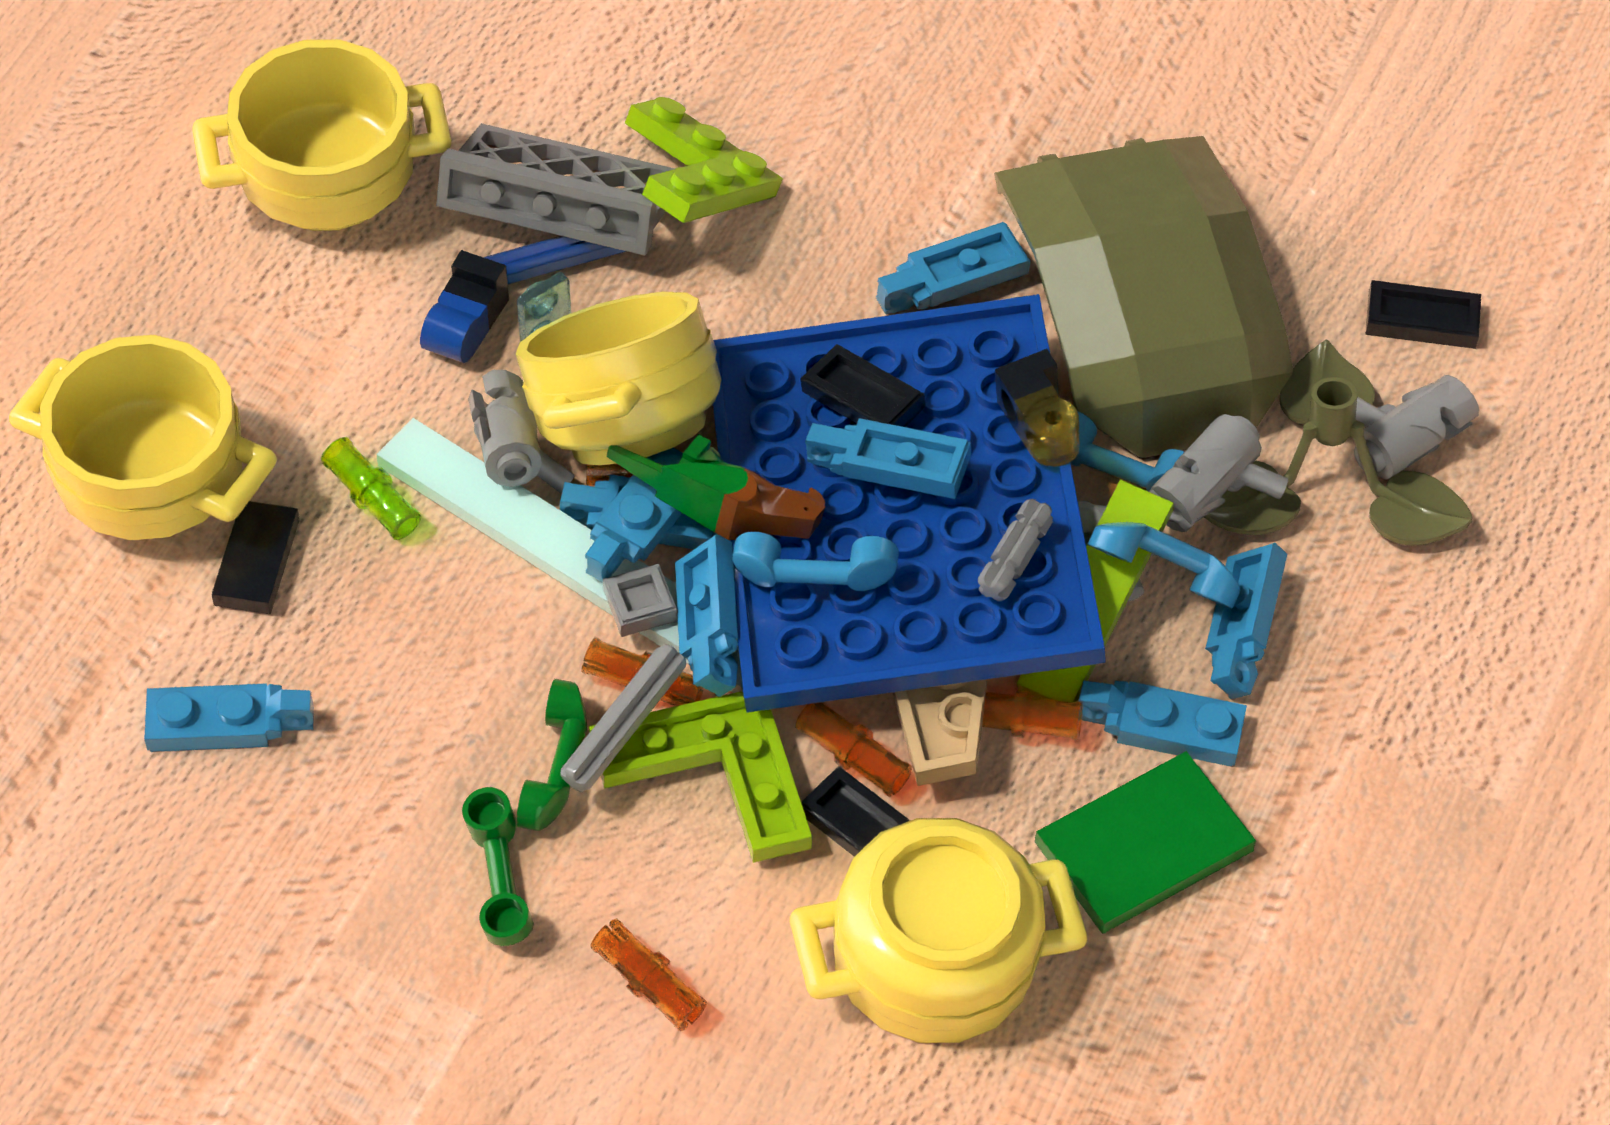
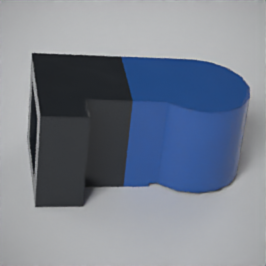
M461 250L451 265L452 276L439 296L438 303L432 306L424 320L420 335V345L422 349L466 363L474 355L509 301L506 265Z

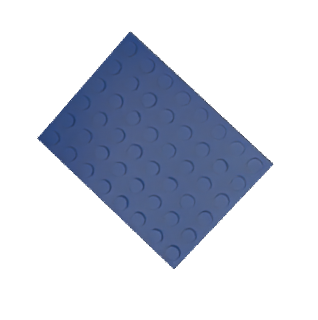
M1039 294L713 340L717 352L716 362L721 376L720 390L713 403L717 447L721 459L724 462L755 471L780 487L806 493L812 487L825 500V510L821 523L809 539L771 535L781 545L780 559L850 561L853 543L865 536L886 538L893 542L899 550L897 569L892 578L883 585L866 591H855L849 588L848 585L776 582L773 587H763L745 578L734 565L738 647L743 695L747 713L1106 663L1105 646L1059 398L1053 399V418L1018 432L1015 431L997 403L995 369L1044 349H1048L1050 352ZM838 344L924 393L926 407L906 428L967 439L968 442H971V458L956 498L952 499L848 478L831 472L829 468L809 463L807 461L805 440L812 423L844 429L846 425H856L857 423L802 392L800 378ZM1028 499L1048 504L1052 508L1051 516L1053 517V523L1044 537L1037 538L1041 543L1022 575L1018 579H1013L1016 585L1008 598L1003 601H997L992 597L982 595L979 591L978 577L985 565L993 561L990 557L1010 524L1018 520L1015 516L1022 504ZM729 540L732 542V548L734 549L735 540Z

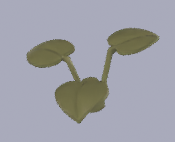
M1327 339L1313 348L1295 365L1293 374L1280 392V407L1285 415L1296 423L1304 424L1302 438L1288 471L1283 475L1288 478V483L1282 497L1277 499L1248 486H1244L1234 492L1227 490L1222 495L1225 502L1204 516L1205 519L1214 525L1238 534L1262 535L1284 528L1300 512V497L1288 487L1295 482L1312 439L1316 438L1318 442L1326 446H1338L1346 442L1349 437H1352L1372 493L1378 496L1370 506L1369 518L1376 531L1382 536L1402 545H1425L1461 532L1472 523V514L1465 502L1447 485L1430 475L1416 471H1401L1389 478L1386 486L1379 481L1364 437V423L1356 420L1358 397L1371 405L1374 404L1375 391L1373 385L1363 372L1343 358ZM1255 461L1253 463L1278 474L1272 466L1264 462Z

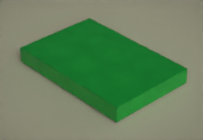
M1187 751L1036 831L1035 843L1047 860H1060L1066 865L1076 899L1102 934L1254 851L1256 843L1254 837Z

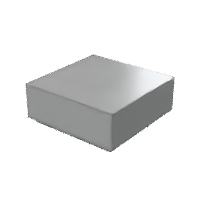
M659 564L603 579V591L621 637L677 621V608Z

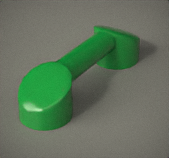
M554 679L547 700L545 723L546 726L562 728L547 783L526 779L523 784L517 809L518 828L541 831L558 817L568 801L571 786L562 779L560 774L561 768L583 742L585 732L587 731L585 707L575 682Z
M493 787L480 788L466 798L462 807V815L472 839L484 848L492 897L482 906L479 920L489 942L494 945L509 946L519 943L528 937L534 926L526 902L516 894L508 843L515 834L516 817L509 798L503 791Z

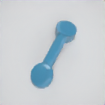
M1071 409L1061 410L1071 465L1080 466L1084 464L1144 487L1148 492L1169 469L1173 468L1175 462L1184 453V451L1177 449L1165 450L1155 467L1092 444L1097 435V428L1094 422L1081 412Z
M1115 522L1098 525L1094 528L1088 542L1089 546L1129 563H1132L1139 547L1196 573L1189 589L1191 592L1233 609L1240 593L1236 579L1215 556L1144 523Z
M747 532L736 538L732 561L745 578L763 587H773L776 582L848 585L849 588L855 591H866L875 589L892 578L897 569L899 550L893 542L886 538L865 536L853 543L850 561L780 559L781 545L774 537L762 532Z

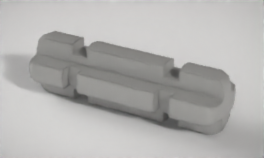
M1028 499L1022 504L1015 516L1018 520L1010 524L990 557L993 561L985 565L978 577L979 591L982 595L992 597L997 601H1003L1008 598L1016 585L1013 579H1018L1022 575L1041 543L1037 538L1044 537L1053 523V517L1051 516L1052 508L1048 504L1039 503L1034 499Z

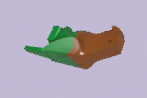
M699 434L684 451L678 464L661 465L617 445H610L608 448L607 457L655 488L656 498L728 540H736L739 535L747 532H762L770 535L809 539L821 523L825 510V500L817 490L811 487L809 492L806 493L780 487L755 471L724 462L719 452L713 447L710 448L711 440Z

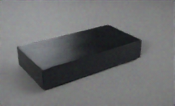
M1371 280L1365 335L1476 349L1479 339L1481 294Z
M838 344L800 378L802 392L855 423L861 418L906 427L926 407L924 393Z
M248 502L240 515L235 519L211 594L214 606L271 614L299 524L298 508Z
M840 766L828 775L801 802L806 819L854 857L880 832L911 821Z

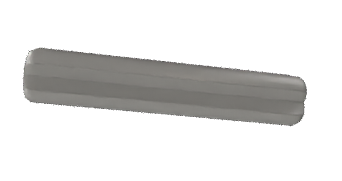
M668 644L655 649L561 768L560 774L566 783L579 792L588 790L594 785L685 669L686 659Z

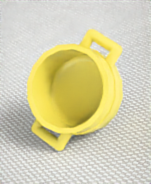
M340 39L302 40L269 51L244 69L229 93L227 114L197 119L192 127L200 180L205 187L216 189L241 185L247 199L270 218L312 231L341 230L372 218L399 197L413 173V157L443 153L447 148L451 147L452 142L442 94L436 84L423 83L405 86L397 69L375 51ZM422 106L428 133L414 135V117L411 107ZM228 136L229 152L233 163L220 165L216 138Z
M685 292L640 294L596 304L565 315L535 330L519 343L516 351V357L524 380L522 387L528 407L534 413L539 433L560 449L572 450L574 458L581 464L598 466L617 464L607 457L610 445H617L640 456L649 457L671 449L692 438L704 427L706 419L704 411L715 402L721 384V376L716 362V348L711 330L706 327L699 299Z
M157 335L114 338L82 351L71 361L63 358L53 359L9 415V422L15 429L42 440L43 458L47 472L67 511L95 532L127 540L170 537L203 523L210 515L222 521H234L275 467L277 457L271 449L241 436L238 407L233 400L231 387L217 363L189 343ZM242 462L247 464L243 470Z
M916 818L880 832L853 858L835 901L799 907L790 915V925L809 995L814 999L821 1000L848 995L852 1004L882 1030L918 1043H960L997 1028L1023 1002L1041 957L1076 951L1083 948L1087 942V933L1066 865L1062 861L1048 860L1029 864L1025 856L995 831L958 818ZM1047 886L1059 926L1057 929L1046 931L1043 890L1041 888ZM833 927L836 971L828 972L817 929Z

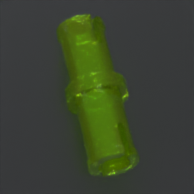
M348 437L339 438L326 448L321 457L322 464L327 469H330L349 489L350 500L359 509H367L389 531L390 536L394 540L403 539L416 529L421 521L419 511L413 508L392 486V477L382 467L375 468L356 449Z

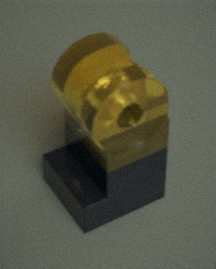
M1048 349L995 369L997 403L1031 456L1038 463L1053 467L1066 465L1074 460L1080 449L1079 415L1077 409L1070 402L1059 398L1057 363Z

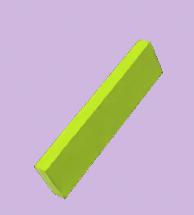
M1120 479L1097 526L1115 522L1144 523L1163 532L1174 511V503ZM1088 544L1086 546L1104 646H1106L1152 554L1139 547L1132 563L1097 550ZM1096 664L1022 674L1017 682V687L1027 694L1072 713L1079 699L1083 681H1088Z

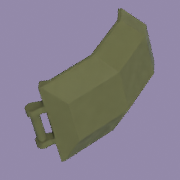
M1204 136L1165 139L1147 143L1143 138L1126 141L1124 147L1058 158L1056 154L1038 156L1037 163L994 173L998 194H1004L1034 254L1067 366L1075 411L1089 417L1096 425V428L1139 458L1161 455L1165 450L1169 449L1187 450L1217 417L1224 414L1242 416L1257 428L1294 371L1286 328L1248 210Z

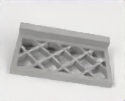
M481 123L459 151L447 148L440 157L436 206L646 255L652 245L653 229L666 211L642 195L645 188L644 183L647 182L650 175L675 168ZM488 145L496 146L499 148H490ZM624 186L625 188H620V189H619V188H615V187Z

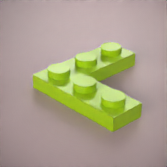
M658 97L654 100L631 105L625 124L687 165L650 175L642 193L644 197L682 223L776 197L783 178L767 168V163L763 158L754 153L740 150L725 140L726 135L721 130L711 125L701 124L686 114L685 107L679 102L666 97Z
M743 691L650 712L601 774L605 789L722 762L753 863L812 849V834L772 711L769 709L747 713ZM595 725L589 726V733Z

